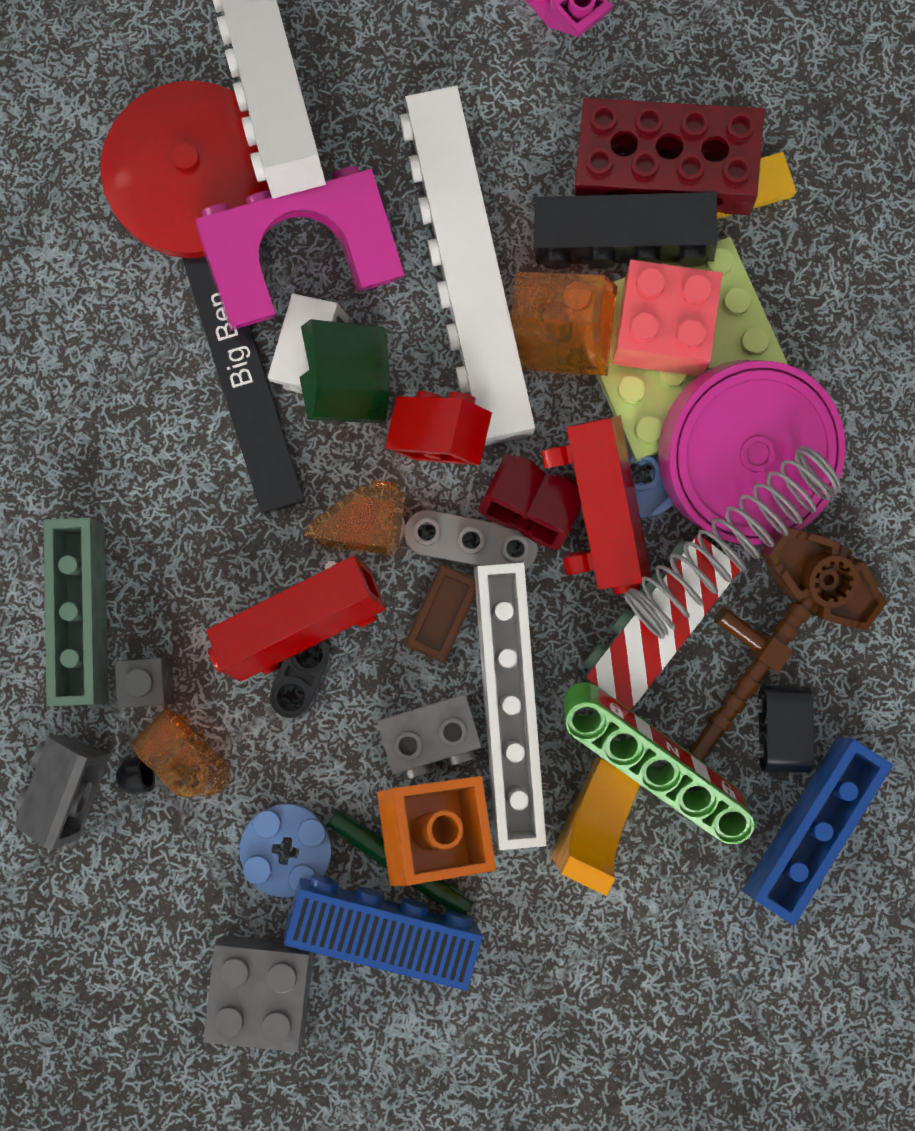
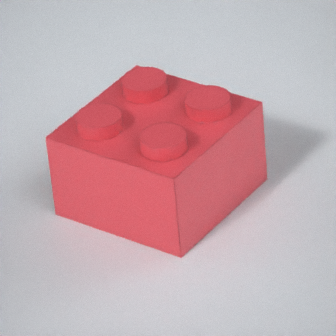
M630 259L624 279L612 364L696 377L704 373L711 362L723 272Z

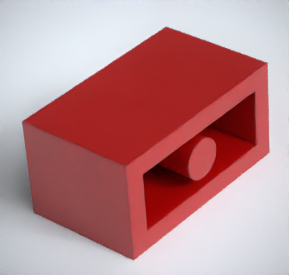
M417 391L416 397L397 396L385 449L416 461L480 466L492 412L476 405L475 397L461 392H449L448 398H443L438 394L427 391Z

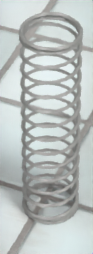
M799 447V449L795 450V461L784 460L781 462V473L771 471L767 475V484L756 483L754 485V497L744 494L740 496V509L733 506L726 508L725 517L727 521L720 518L712 519L713 533L707 530H699L698 542L700 546L686 541L684 543L686 558L677 553L670 554V564L673 570L663 565H657L656 575L660 583L650 577H642V587L646 595L633 588L628 589V592H624L625 600L645 626L660 639H665V636H668V629L661 618L671 629L675 630L676 627L660 609L648 590L645 581H649L670 598L684 617L690 618V614L668 589L659 569L672 575L682 584L699 606H704L700 596L679 573L673 560L674 557L691 567L703 584L713 594H718L715 585L695 565L687 546L690 545L703 553L725 581L732 582V578L727 570L706 549L701 537L702 534H706L717 541L729 559L740 570L746 571V566L742 559L720 538L715 526L716 522H720L730 528L744 549L755 559H760V553L756 547L733 525L729 511L733 510L744 516L759 539L768 547H774V541L767 531L747 514L743 504L745 498L757 503L768 522L780 534L788 536V529L782 520L767 505L760 501L757 493L758 487L769 490L783 512L796 524H802L803 520L797 509L781 493L773 488L771 476L776 475L784 479L788 489L806 510L812 513L816 512V505L811 497L786 475L784 469L786 464L789 463L796 466L806 484L824 501H830V496H835L841 492L840 479L826 459L810 447ZM803 454L811 458L823 470L832 483L833 488L816 475ZM793 486L804 496L810 506L797 494ZM781 500L789 507V509L794 513L796 518L788 511V509L783 505Z

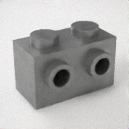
M466 694L377 721L392 774L403 772L405 780L431 772L429 764L447 758L449 766L475 758L473 750L482 748Z

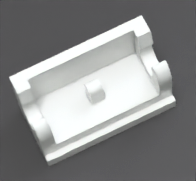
M292 293L267 379L283 385V389L303 394L299 377L309 370L301 326L310 319L348 323L349 316L338 303Z

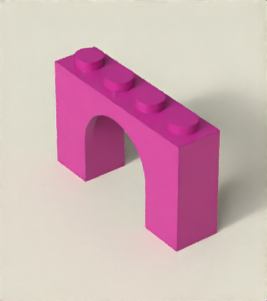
M350 166L332 173L333 180L326 181L324 186L272 199L270 190L262 191L246 198V205L230 209L228 203H221L202 210L203 217L196 219V229L230 331L266 321L275 316L274 307L259 263V246L265 234L274 225L286 219L300 217L316 220L328 227L336 235L343 248L357 293L397 281L405 275L372 168L359 172L358 166Z

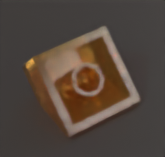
M516 272L511 320L522 370L608 376L618 286L605 275Z
M371 481L370 487L358 486L305 527L304 536L313 546L402 557L409 507L406 492L398 491V484L387 481Z

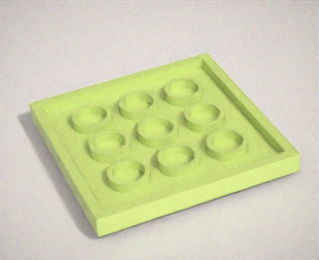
M731 237L717 241L714 261H707L704 265L698 267H687L723 272L711 362L705 372L718 365L738 360L774 361L788 365ZM679 262L661 263L666 265L685 267L680 265ZM624 277L568 299L567 307L613 416L621 415L626 444L631 456L635 459V464L641 461L642 458L658 454L661 429L670 407L683 389L697 377L612 364Z

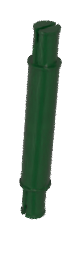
M337 809L326 825L336 831L335 834L347 841L348 844L353 845L387 869L383 838L363 825L362 822L360 823L349 814L344 815ZM445 880L411 885L446 910H454L467 915L473 905V901L465 898L464 893Z

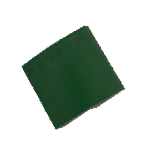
M310 319L302 325L301 331L309 370L299 378L308 420L382 423L386 421L389 401V357L384 327Z

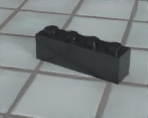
M717 192L535 197L534 253L537 265L560 270L570 267L571 264H589L593 268L606 269L613 267L615 263H629L631 259L659 264L661 262H679L680 265L685 267H698L704 265L707 261H714L717 247Z

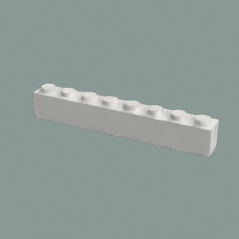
M458 86L405 96L406 113L399 115L404 142L413 141L416 155L408 156L413 182H422L425 197L418 198V205L423 225L431 223L434 239L427 240L432 267L440 265L444 281L437 282L436 284L441 308L450 307L453 324L446 325L451 351L459 350L463 366L455 368L460 392L469 393V395L476 398V405L492 412L485 446L533 436L535 424Z

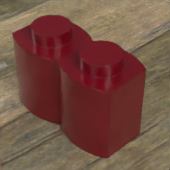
M505 454L479 506L478 512L498 525L518 530L537 544L559 550L579 512L581 500L578 486L570 478L545 474L529 458Z

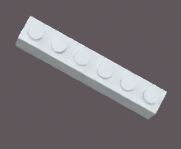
M213 0L216 13L224 11L225 14L224 16L217 17L224 45L232 43L233 48L225 50L232 78L240 76L241 82L233 84L240 111L248 110L250 115L249 117L241 118L249 147L257 145L259 151L250 154L257 181L267 180L272 199L326 185L277 0Z
M524 563L477 566L474 568L495 842L499 850L543 847L547 845Z

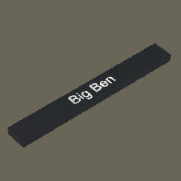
M206 257L182 258L262 515L303 503L305 502L251 326L230 331Z

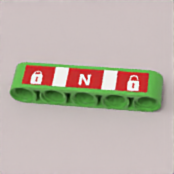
M581 682L574 684L567 690L563 700L565 725L568 732L576 740L719 841L726 844H738L751 836L754 831V820L746 797L737 786L598 686ZM583 707L596 709L595 712L587 716H580L575 713ZM622 733L632 735L626 741L613 740L616 735ZM657 760L667 761L663 766H650L652 762ZM693 786H702L701 789L695 792L686 791ZM728 812H737L732 816L722 817Z

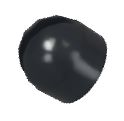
M142 755L124 761L116 772V783L119 788L128 794L152 791L155 785V774L151 760L147 756Z

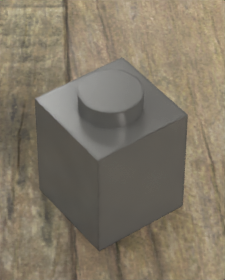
M153 658L114 662L117 708L175 704L172 659Z

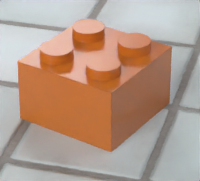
M482 776L397 787L377 792L389 886H409L496 871Z

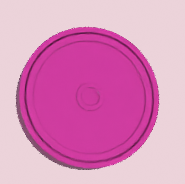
M738 360L713 367L695 378L683 389L670 407L664 420L658 448L659 469L664 488L675 508L683 517L699 529L713 533L712 519L720 518L727 521L725 517L726 508L733 506L740 509V496L744 494L754 497V485L756 483L767 484V475L771 471L781 473V462L784 460L795 461V450L801 446L810 447L818 452L832 466L840 479L845 461V435L841 417L836 405L825 389L814 378L793 366L774 361ZM803 454L816 475L833 488L832 483L823 470L811 458ZM788 463L784 467L786 475L811 497L816 505L817 510L815 513L806 510L788 489L784 479L779 476H771L772 486L797 509L802 517V524H796L783 512L769 490L758 487L757 493L760 501L767 505L782 520L786 527L802 530L823 511L829 501H824L818 497L806 484L797 467ZM793 486L797 494L810 506L804 496ZM745 498L743 504L747 514L754 518L772 536L776 529L765 518L757 503ZM781 500V502L783 503V505H784V506L788 509V511L796 518V516L794 515V513H793V512L789 509V507ZM729 511L733 525L753 545L764 544L751 529L744 516L736 511ZM720 522L715 523L721 539L740 544L730 528Z

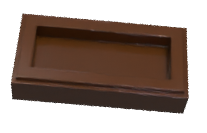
M440 563L404 646L445 664L475 598V578Z

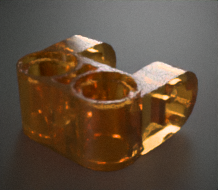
M165 709L130 742V746L136 755L178 796L190 798L218 795L229 785L231 774L226 761L206 741L201 731L197 734L188 725L190 719L179 711ZM198 765L199 768H200V770H199V769H193V768ZM214 765H215L216 768L218 769V770L215 772V774H214V768H213ZM214 778L217 781L215 786L213 785Z

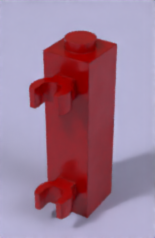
M621 415L566 427L569 444L550 447L541 451L545 469L573 463L590 550L568 553V556L563 557L565 574L574 575L594 570L598 590L612 588L613 594H624L630 588L639 590L642 577H649L651 571Z
M353 555L207 629L206 631L211 643V647L208 648V655L218 672L224 673L240 682L260 672L268 675L280 669L282 661L356 624L363 628L379 620L377 614L386 610L371 569Z

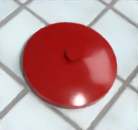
M179 81L164 84L137 97L119 114L111 126L101 154L100 172L102 187L109 206L117 219L135 239L145 246L174 257H206L196 229V219L203 217L202 210L221 203H228L230 209L246 205V198L248 196L270 190L267 180L257 181L250 154L259 152L257 145L249 147L241 119L249 117V111H240L234 91L203 81Z

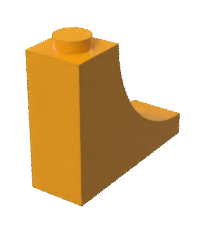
M597 756L550 856L562 875L607 896L615 880L614 862L619 840L640 784L608 761Z

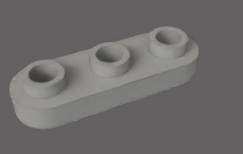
M423 510L412 515L405 526V539L412 551L422 556L473 566L524 563L525 570L534 563L537 557V543L525 537L518 530L509 529L493 522ZM423 525H431L435 528L436 534L431 540H423L419 537L418 531ZM468 533H474L480 539V544L474 549H468L463 545L462 539ZM519 542L523 546V554L516 558L510 556L507 552V545L509 543Z

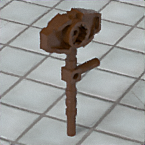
M787 527L788 536H783L777 530L773 533L771 538L774 541V547L765 545L760 553L783 594L796 599V601H792L786 610L787 614L785 617L777 622L773 628L775 631L772 635L764 631L759 633L726 607L720 609L715 615L714 622L750 648L748 653L755 659L744 674L741 673L732 691H728L724 696L722 705L717 711L714 710L709 717V723L688 752L704 762L724 732H728L734 724L732 721L738 713H742L747 706V700L757 692L760 687L759 683L770 669L777 673L780 672L794 652L787 647V644L795 639L799 633L797 630L802 623L805 624L812 614L837 624L868 630L886 605L883 594L877 588L878 584L866 563L851 557L852 551L841 545L840 542L791 527Z

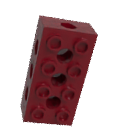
M583 98L575 196L717 192V212L750 216L758 196L765 108ZM618 153H627V154H629V156L623 157V156H619V155H617V154H618ZM667 155L674 159H664L661 156ZM707 158H713L719 162H711Z

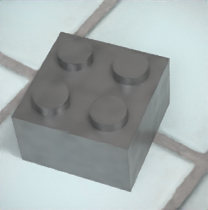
M223 935L214 945L203 1042L299 1052L305 1035L313 952L285 946L284 941Z

